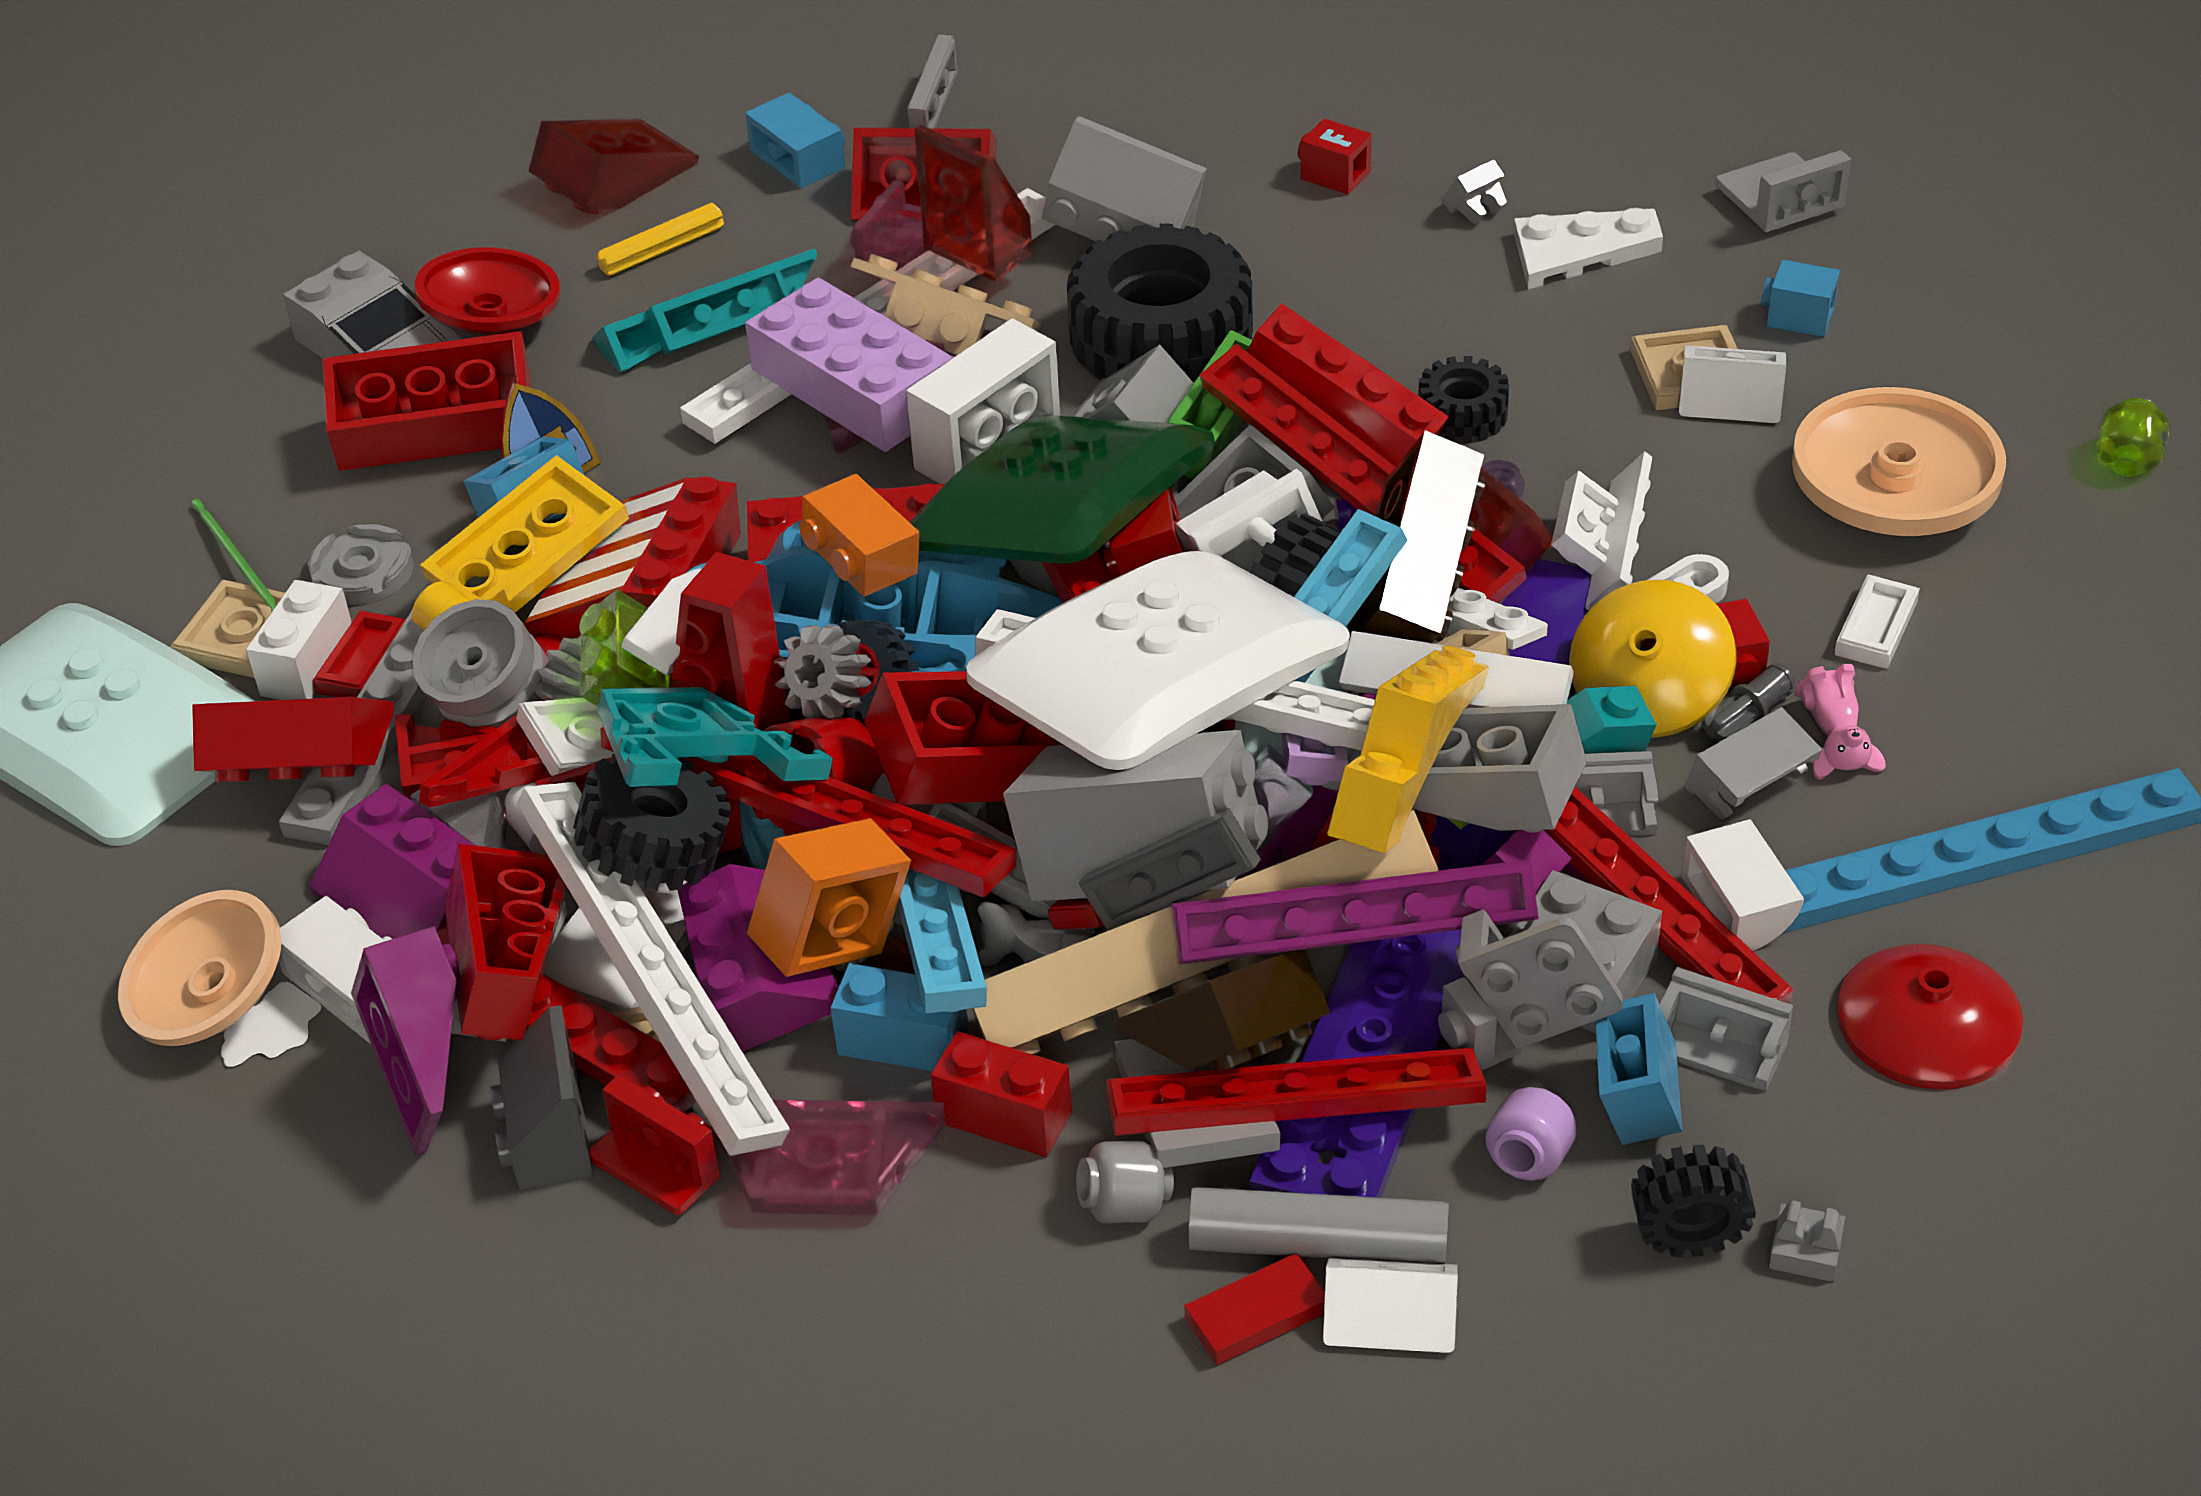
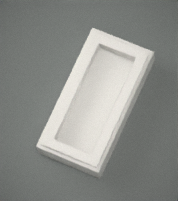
M1867 574L1836 641L1834 655L1888 669L1917 604L1920 588Z

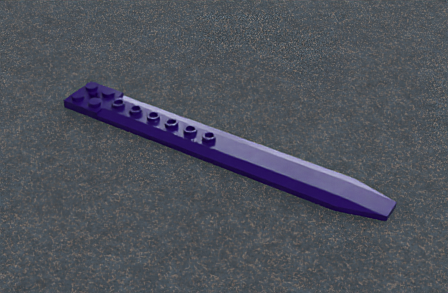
M1539 559L1526 574L1527 579L1502 601L1501 605L1524 609L1527 611L1528 616L1547 623V635L1514 650L1509 649V654L1514 657L1569 665L1570 649L1574 634L1580 622L1589 611L1585 608L1591 574L1582 567ZM1571 682L1568 699L1573 697L1575 692L1573 682ZM1436 815V827L1431 835L1432 845L1437 846L1439 849L1437 867L1441 871L1481 866L1516 830H1495L1471 823L1460 829L1446 817ZM1461 929L1351 943L1326 1002L1331 1014L1319 1019L1302 1062L1437 1051L1443 1038L1438 1023V1017L1442 1013L1443 986L1460 978H1466L1456 956V947L1460 945ZM1415 1109L1275 1121L1280 1131V1150L1260 1154L1249 1181V1190L1382 1198ZM1335 1151L1344 1158L1333 1157L1329 1164H1322L1319 1162V1152Z

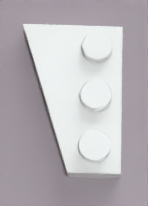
M1630 208L1625 211L1599 213L1584 211L1579 214L1556 216L1540 214L1514 219V237L1528 290L1543 286L1544 278L1562 273L1566 279L1582 275L1583 266L1597 262L1613 266L1662 252L1663 234L1655 209Z

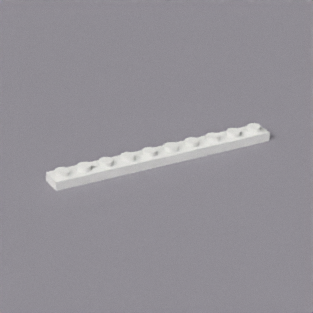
M1027 188L895 272L913 278L915 269L942 278L940 287L953 291L960 284L963 285L1055 225L1042 219L1045 197ZM881 280L854 298L884 316L895 284ZM750 363L680 407L681 419L684 425L716 444L792 394L752 370Z

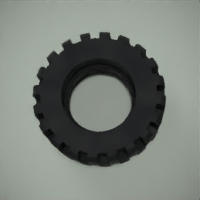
M1160 224V227L1147 228L1146 225L1133 226L1132 231L1125 233L1119 230L1109 234L1106 241L1098 240L1090 245L1085 254L1082 253L1072 266L1071 273L1068 275L1066 286L1070 345L1073 347V353L1077 360L1099 380L1109 377L1156 346L1161 345L1190 380L1195 383L1230 330L1252 340L1253 293L1250 268L1242 258V255L1230 243L1225 245L1221 237L1211 232L1205 235L1201 233L1199 228L1187 225L1184 229L1174 228L1173 224Z

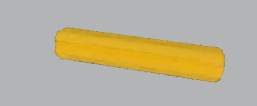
M708 203L599 250L596 254L598 266L606 276H613L721 229L724 225L723 214L714 203Z

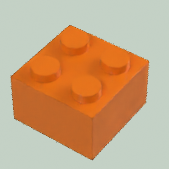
M871 818L774 838L747 934L785 977L882 954L911 859Z

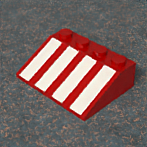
M706 476L697 478L686 477L621 500L620 502L626 506L629 519L546 587L524 623L529 633L579 638L580 636L585 638L591 637L599 641L622 644L626 635L673 578L685 574L695 566L707 563L716 552L730 555L741 535L736 483L717 481L712 477Z

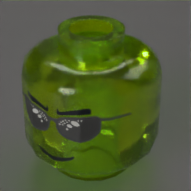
M2129 398L2113 405L2106 410L2101 419L2096 444L2098 458L2105 466L2112 468L2116 474L2124 477H2135L2141 473H2149L2158 468L2165 458L2170 433L2168 417L2156 404L2143 398Z

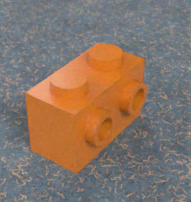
M853 474L802 496V521L800 522L799 529L804 543L810 550L819 553L833 567L838 577L844 581L847 580L863 597L918 574L919 531L858 474Z

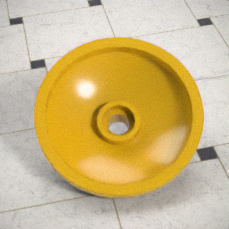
M1645 580L1631 583L1612 591L1600 599L1587 612L1574 634L1570 649L1569 665H1571L1574 672L1572 682L1576 693L1585 688L1636 686L1657 724L1651 738H1657L1687 730L1701 722L1705 716L1716 709L1728 692L1733 680L1736 667V645L1728 620L1721 609L1708 596L1680 582ZM1652 638L1656 640L1655 646L1648 651L1637 649L1638 644L1643 639Z

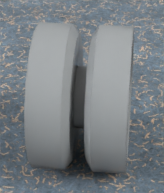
M480 599L454 605L435 617L419 636L412 655L413 676L424 694L439 708L446 720L463 722L470 727L489 726L498 728L517 715L519 703L541 701L540 697L533 692L535 687L542 681V676L537 669L545 668L549 661L544 650L535 638L529 634L512 609L498 601Z

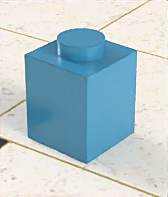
M1782 260L1776 277H1767L1762 293L1761 306L1769 307L1767 327L1825 338L1835 310L1840 270Z

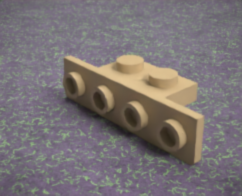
M870 254L868 262L854 258L852 261V268L895 284L884 315L885 317L943 351L959 355L981 340L989 316L1005 322L1013 318L1039 332L1041 323L1030 318L1033 309L1008 300H1005L1003 308L985 303L986 293L961 284L957 293L941 288L942 278L915 269L913 278L895 272L898 263L874 254Z

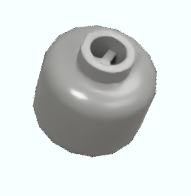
M1147 1141L1101 1142L1096 1144L1089 1153V1156L1082 1158L1078 1164L1076 1188L1079 1203L1083 1208H1089L1091 1215L1099 1223L1122 1224L1152 1221L1158 1215L1162 1202L1170 1200L1173 1194L1174 1178L1172 1168H1163L1162 1163L1157 1159L1152 1144Z

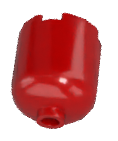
M822 715L772 725L763 730L785 731L792 735L790 746L804 754H813L815 750L828 754L833 758L829 777L867 792L871 791L881 774H884L869 731L857 719L845 715L837 718H828ZM752 807L755 815L760 820L768 818L778 828L784 830V835L789 836L812 831Z

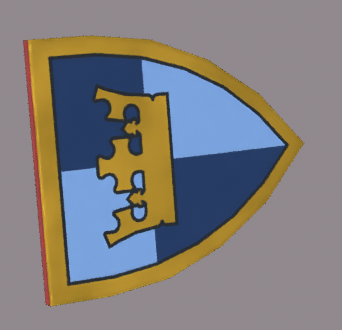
M516 383L512 384L503 411L500 437L502 459L541 437L571 439L584 473L601 463L594 445L582 424L561 402L541 390Z

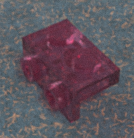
M894 180L882 195L877 196L874 204L862 219L854 224L850 242L855 250V258L868 262L870 254H874L898 263L897 271L937 244L948 230L947 213L906 204L904 183Z

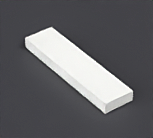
M1352 631L1339 684L1343 690L1376 695L1380 685L1434 650L1441 651L1442 646L1445 645ZM1465 649L1476 655L1474 662L1489 666L1484 688L1474 696L1466 708L1567 704L1574 674L1571 665Z

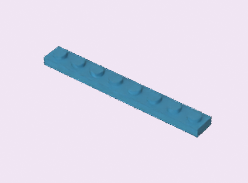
M2176 768L1788 869L1785 871L1803 896L1804 902L1796 919L1783 933L2201 823V796L2181 770Z

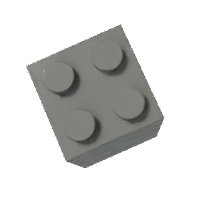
M1241 730L1197 733L1144 763L1123 770L1106 769L1098 766L1065 745L1047 746L1003 793L1031 901L1087 898L1078 884L1085 874L1229 808L1256 851L1267 836L1268 819L1264 807L1257 803L1253 786L1255 779L1254 758L1249 750H1245ZM1236 877L1207 890L1228 889Z

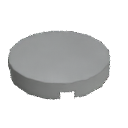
M359 524L347 528L349 534L338 538L333 533L325 537L312 550L308 562L312 582L343 588L347 605H364L387 598L405 585L411 578L414 568L409 543L405 542L404 536L396 529L379 524Z

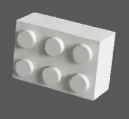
M1011 318L907 389L906 395L914 469L939 484H945L959 470L1022 422L1040 415L1060 416L1056 341Z

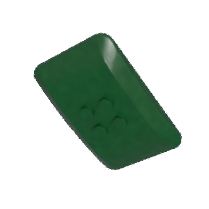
M1059 415L1033 417L1013 428L959 470L911 518L909 523L919 531V551L1045 563L1077 562L1097 551L1206 456L1215 446L1213 432L1207 429L1186 424Z

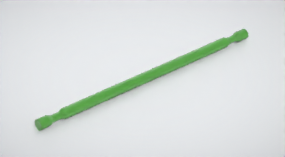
M194 499L191 502L192 507L200 513L201 519L265 605L271 608L272 612L277 606L274 597L210 512L204 509V504L201 500Z

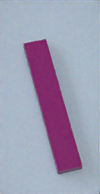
M1531 859L1170 904L1178 965L1462 929L1463 917L1483 909L1494 925L1539 920Z

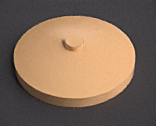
M1877 387L1847 392L1833 397L1814 408L1797 429L1792 455V467L1795 479L1804 494L1817 507L1832 517L1854 527L1875 533L1897 536H1923L1960 528L1985 514L1993 506L2001 492L2006 469V454L1996 431L1981 416L1966 406L1949 398L1922 390Z

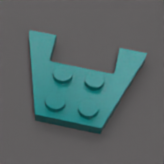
M702 687L601 690L597 710L625 783L629 787L677 785L682 765L678 760L679 757H699L706 761L720 763L727 761L729 756L734 755L755 756L783 781L828 780L833 760L828 754L820 750L813 751V754H804L790 746L792 735L785 731H761L755 728L753 723L755 715Z

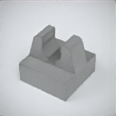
M1492 160L1459 176L1441 200L1450 214L1460 211L1470 222L1476 224L1486 214L1480 202L1486 204L1493 215L1498 213L1505 204V197L1499 184L1500 179L1504 175L1495 161Z
M1790 1201L1788 1204L1781 1203L1769 1269L1834 1282L1846 1216L1839 1215L1838 1211L1832 1208H1827L1825 1212L1801 1207V1202Z

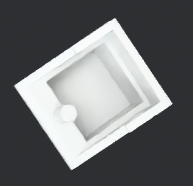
M1295 469L1278 480L1263 470L1176 523L1185 552H1210L1250 572L1254 562L1259 564L1263 557L1261 550L1266 542L1272 544L1275 540L1274 532L1280 526L1287 528V522L1290 518L1294 516L1300 518L1301 514H1307L1321 521L1322 518L1303 474L1299 470Z

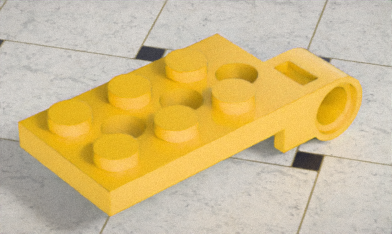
M554 456L420 564L425 578L433 584L424 589L416 599L412 609L413 622L424 631L432 620L454 605L474 599L498 601L516 613L629 519L626 506L560 457ZM550 514H566L562 520L556 523L542 522ZM512 545H528L527 548L519 554H503L505 550ZM473 577H488L485 583L480 586H464Z

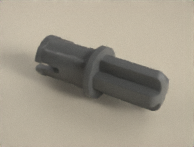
M1773 663L1747 685H1736L1730 691L1729 699L1704 717L1702 727L1707 732L1706 737L1713 743L1720 742L1766 716L1771 707L1794 692L1793 689L1796 688V682L1792 673L1782 664Z

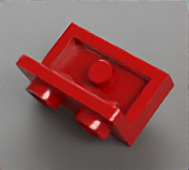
M618 1074L602 1089L611 1129L589 1149L590 1161L674 1215H681L720 1178L713 1141L714 1133L710 1126L694 1113L686 1115L666 1103L663 1097L652 1087L647 1085L640 1087Z

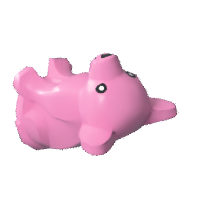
M1842 664L1836 670L1825 671L1824 667L1820 666L1807 671L1808 675L1796 685L1795 696L1801 698L1804 708L1811 712L1820 730L1828 737L1819 759L1813 762L1812 770L1814 777L1821 780L1834 769L1849 771L1865 768L1873 772H1883L1886 766L1883 755L1877 747L1871 744L1866 731L1857 727L1859 706L1854 692L1855 682L1853 677L1856 675L1854 666L1852 664Z

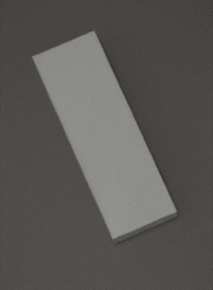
M938 34L907 108L909 128H936L958 73L956 46L953 35Z

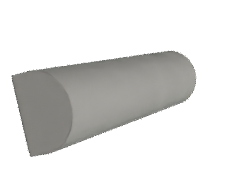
M1195 1187L1192 1188L1190 1202L1189 1250L1291 1256L1297 1253L1299 1257L1328 1259V1257L1446 1264L1449 1203L1443 1201Z

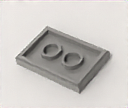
M1133 1039L1114 1041L1115 1061L1122 1078L1215 1070L1213 1062L1187 1070ZM1246 1061V1062H1243V1063L1238 1064V1065H1236V1066H1233V1067H1231V1068H1241V1067H1251V1066H1250L1249 1062ZM1275 1121L1144 1133L1147 1142L1152 1144L1157 1159L1162 1163L1163 1168L1280 1150V1131Z

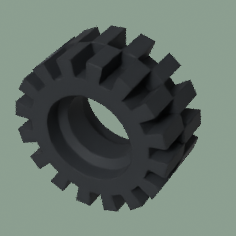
M1453 356L1447 357L1446 365L1438 360L1432 363V370L1426 368L1422 372V378H1419L1418 396L1449 416L1438 436L1444 433L1446 434L1445 439L1452 442L1455 441L1456 437H1463V443H1472V436H1477L1479 441L1487 440L1488 432L1496 435L1500 432V427L1505 426L1509 400L1508 377L1506 374H1501V368L1496 364L1489 368L1488 360L1481 358L1476 364L1472 363L1473 356H1464V362H1457L1456 357Z
M1693 1145L1692 1153L1683 1154L1682 1146L1671 1149V1158L1665 1159L1659 1153L1651 1158L1653 1168L1642 1165L1637 1170L1638 1178L1632 1179L1631 1194L1639 1231L1646 1245L1652 1243L1653 1250L1661 1254L1669 1248L1671 1256L1682 1257L1685 1250H1691L1693 1257L1704 1256L1703 1248L1710 1246L1717 1253L1725 1250L1724 1241L1726 1239L1736 1244L1743 1239L1741 1230L1749 1232L1753 1227L1752 1218H1756V1210L1744 1164H1740L1739 1157L1734 1153L1726 1157L1724 1148L1715 1146L1709 1154H1706L1705 1145Z

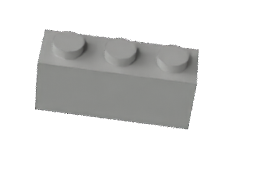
M1078 116L1072 125L1049 180L1042 219L1091 240H1100L1102 242L1106 241L1109 234L1121 230L1123 233L1132 231L1133 226L1146 225L1147 228L1160 227V224H1173L1174 228L1184 229L1186 225L1194 227L1207 168Z

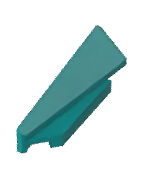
M814 248L653 305L645 312L603 326L592 337V340L619 373H622L662 350L665 355L740 329L745 327L746 321L803 287L810 267L815 262L818 254Z

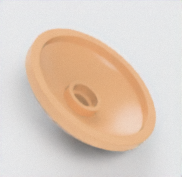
M218 890L191 898L163 915L137 942L122 970L118 987V1003L125 1022L135 1033L151 1043L163 1046H180L212 1037L240 1020L261 998L278 964L281 951V932L278 921L272 911L260 899L247 892Z

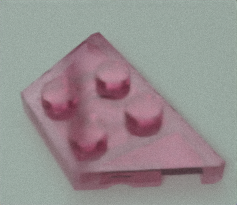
M772 1100L790 1128L782 1146L732 1156L728 1154L723 1144L722 1146L752 1213L878 1215L944 1128L946 1123L944 1102Z

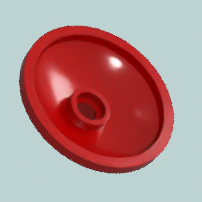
M477 247L445 253L427 262L418 271L414 281L416 301L428 315L448 327L482 335L503 334L532 326L553 311L560 298V282L550 266L526 253L504 248Z
M1907 944L1875 952L1861 960L1850 970L1841 985L1838 996V1025L1843 1038L1851 1050L1878 1073L1900 1083L1915 1087L1956 1089L1983 1082L1999 1073L2009 1064L2021 1040L2023 1014L2018 998L2010 985L2001 975L1984 962L1969 954L1945 946Z

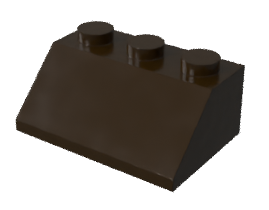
M1305 949L1288 951L1209 980L1119 1017L1114 1021L1119 1032L1187 1070L1213 1062L1218 1073L1313 1034L1309 1022L1331 1013Z

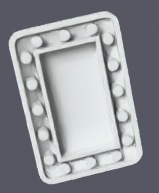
M1189 551L1155 560L1101 584L1044 613L971 659L966 667V678L968 684L973 689L1092 763L1106 769L1123 770L1144 763L1342 655L1348 649L1350 634L1348 629L1340 622L1226 559L1210 552Z

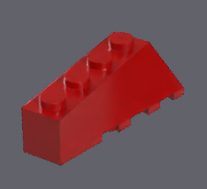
M1282 303L1256 331L1247 350L1250 355L1395 467L1425 430L1439 435L1449 417Z

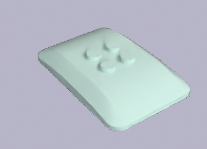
M80 603L60 605L48 611L0 646V780L102 843L110 846L132 844L147 835L215 781V772L194 771L192 704L248 702L254 700L183 654L118 619Z

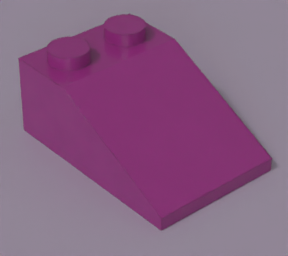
M434 926L365 947L351 991L352 998L415 1155L427 1152L443 1111L456 979L460 977V968L453 948L450 944H441Z

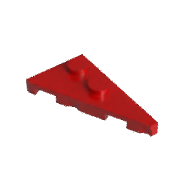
M515 715L420 783L419 803L432 808L533 783L551 775L516 720L517 715Z

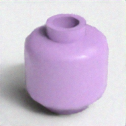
M1535 1087L1518 1089L1504 1099L1491 1119L1486 1130V1148L1492 1160L1511 1176L1529 1181L1545 1179L1559 1168L1569 1152L1577 1134L1576 1119L1570 1107L1554 1093Z

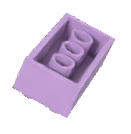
M819 277L745 322L752 370L884 452H887L911 436L906 390L954 358Z

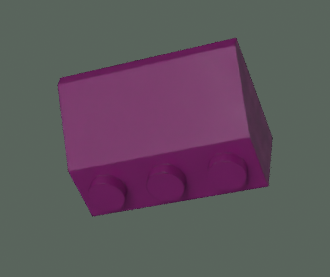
M385 784L341 816L312 879L310 889L312 894L319 899L328 896L344 910L352 908L357 911L365 920L369 929L381 938L388 936L394 939L433 926L437 932L447 924L445 900L458 844H474L397 790Z
M729 864L711 872L708 876H702L701 882L693 886L688 882L683 884L681 890L677 891L698 981L739 1048L744 1052L831 1015V1005L838 991V986L832 966L785 977L748 936L747 930L765 870Z

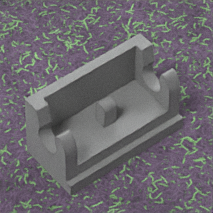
M1780 707L1699 753L1696 756L1685 788L1691 795L1696 794L1715 815L1725 819L1732 815L1733 811L1720 798L1718 792L1724 800L1735 808L1743 803L1746 797L1791 771L1796 775L1806 772L1808 767L1805 763H1812L1819 759L1823 749Z
M1652 752L1585 754L1587 762L1575 787L1628 836L1656 835L1657 821L1653 803H1658V790L1653 768Z
M1676 967L1672 980L1659 1005L1676 1042L1677 1062L1766 1092L1787 1047L1793 1005Z

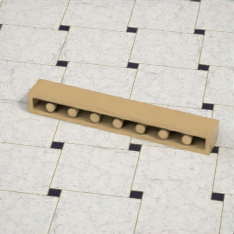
M1413 810L1408 816L1400 841L1386 853L1340 839L1233 881L1228 889H1213L1183 902L1439 871ZM1168 907L985 979L987 987L986 1007L972 1008L983 1039L1034 1055L1041 1051L1038 1040L1060 1032L1064 1042L1096 1030L1097 1025L1094 1018L1117 1010L1119 1017H1122L1153 1004L1150 998L1151 995L1171 987L1174 993L1178 994L1207 982L1206 974L1227 965L1230 972H1234L1264 961V957L1261 954L1178 965L1171 907Z

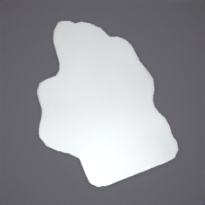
M289 982L279 983L265 995L260 1004L253 1006L240 1020L225 1030V1042L221 1049L225 1066H237L257 1053H262L268 1058H275L288 1049L303 1045L308 1039V1021L321 1011L320 1003Z

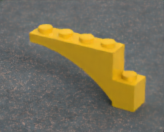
M1442 646L1441 651L1434 650L1378 687L1361 755L1344 768L1328 836L1382 853H1386L1400 841L1408 816L1437 754L1463 710L1474 696L1484 688L1489 670L1488 665L1474 662L1476 655L1468 650L1452 646Z

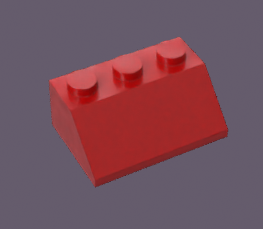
M853 128L851 220L893 222H974L992 209L996 185V137L991 129Z
M358 697L192 704L194 771L215 772V782L250 781L249 771L267 770L268 780L302 779V769L320 768V778L355 777V766H375L394 714V701Z

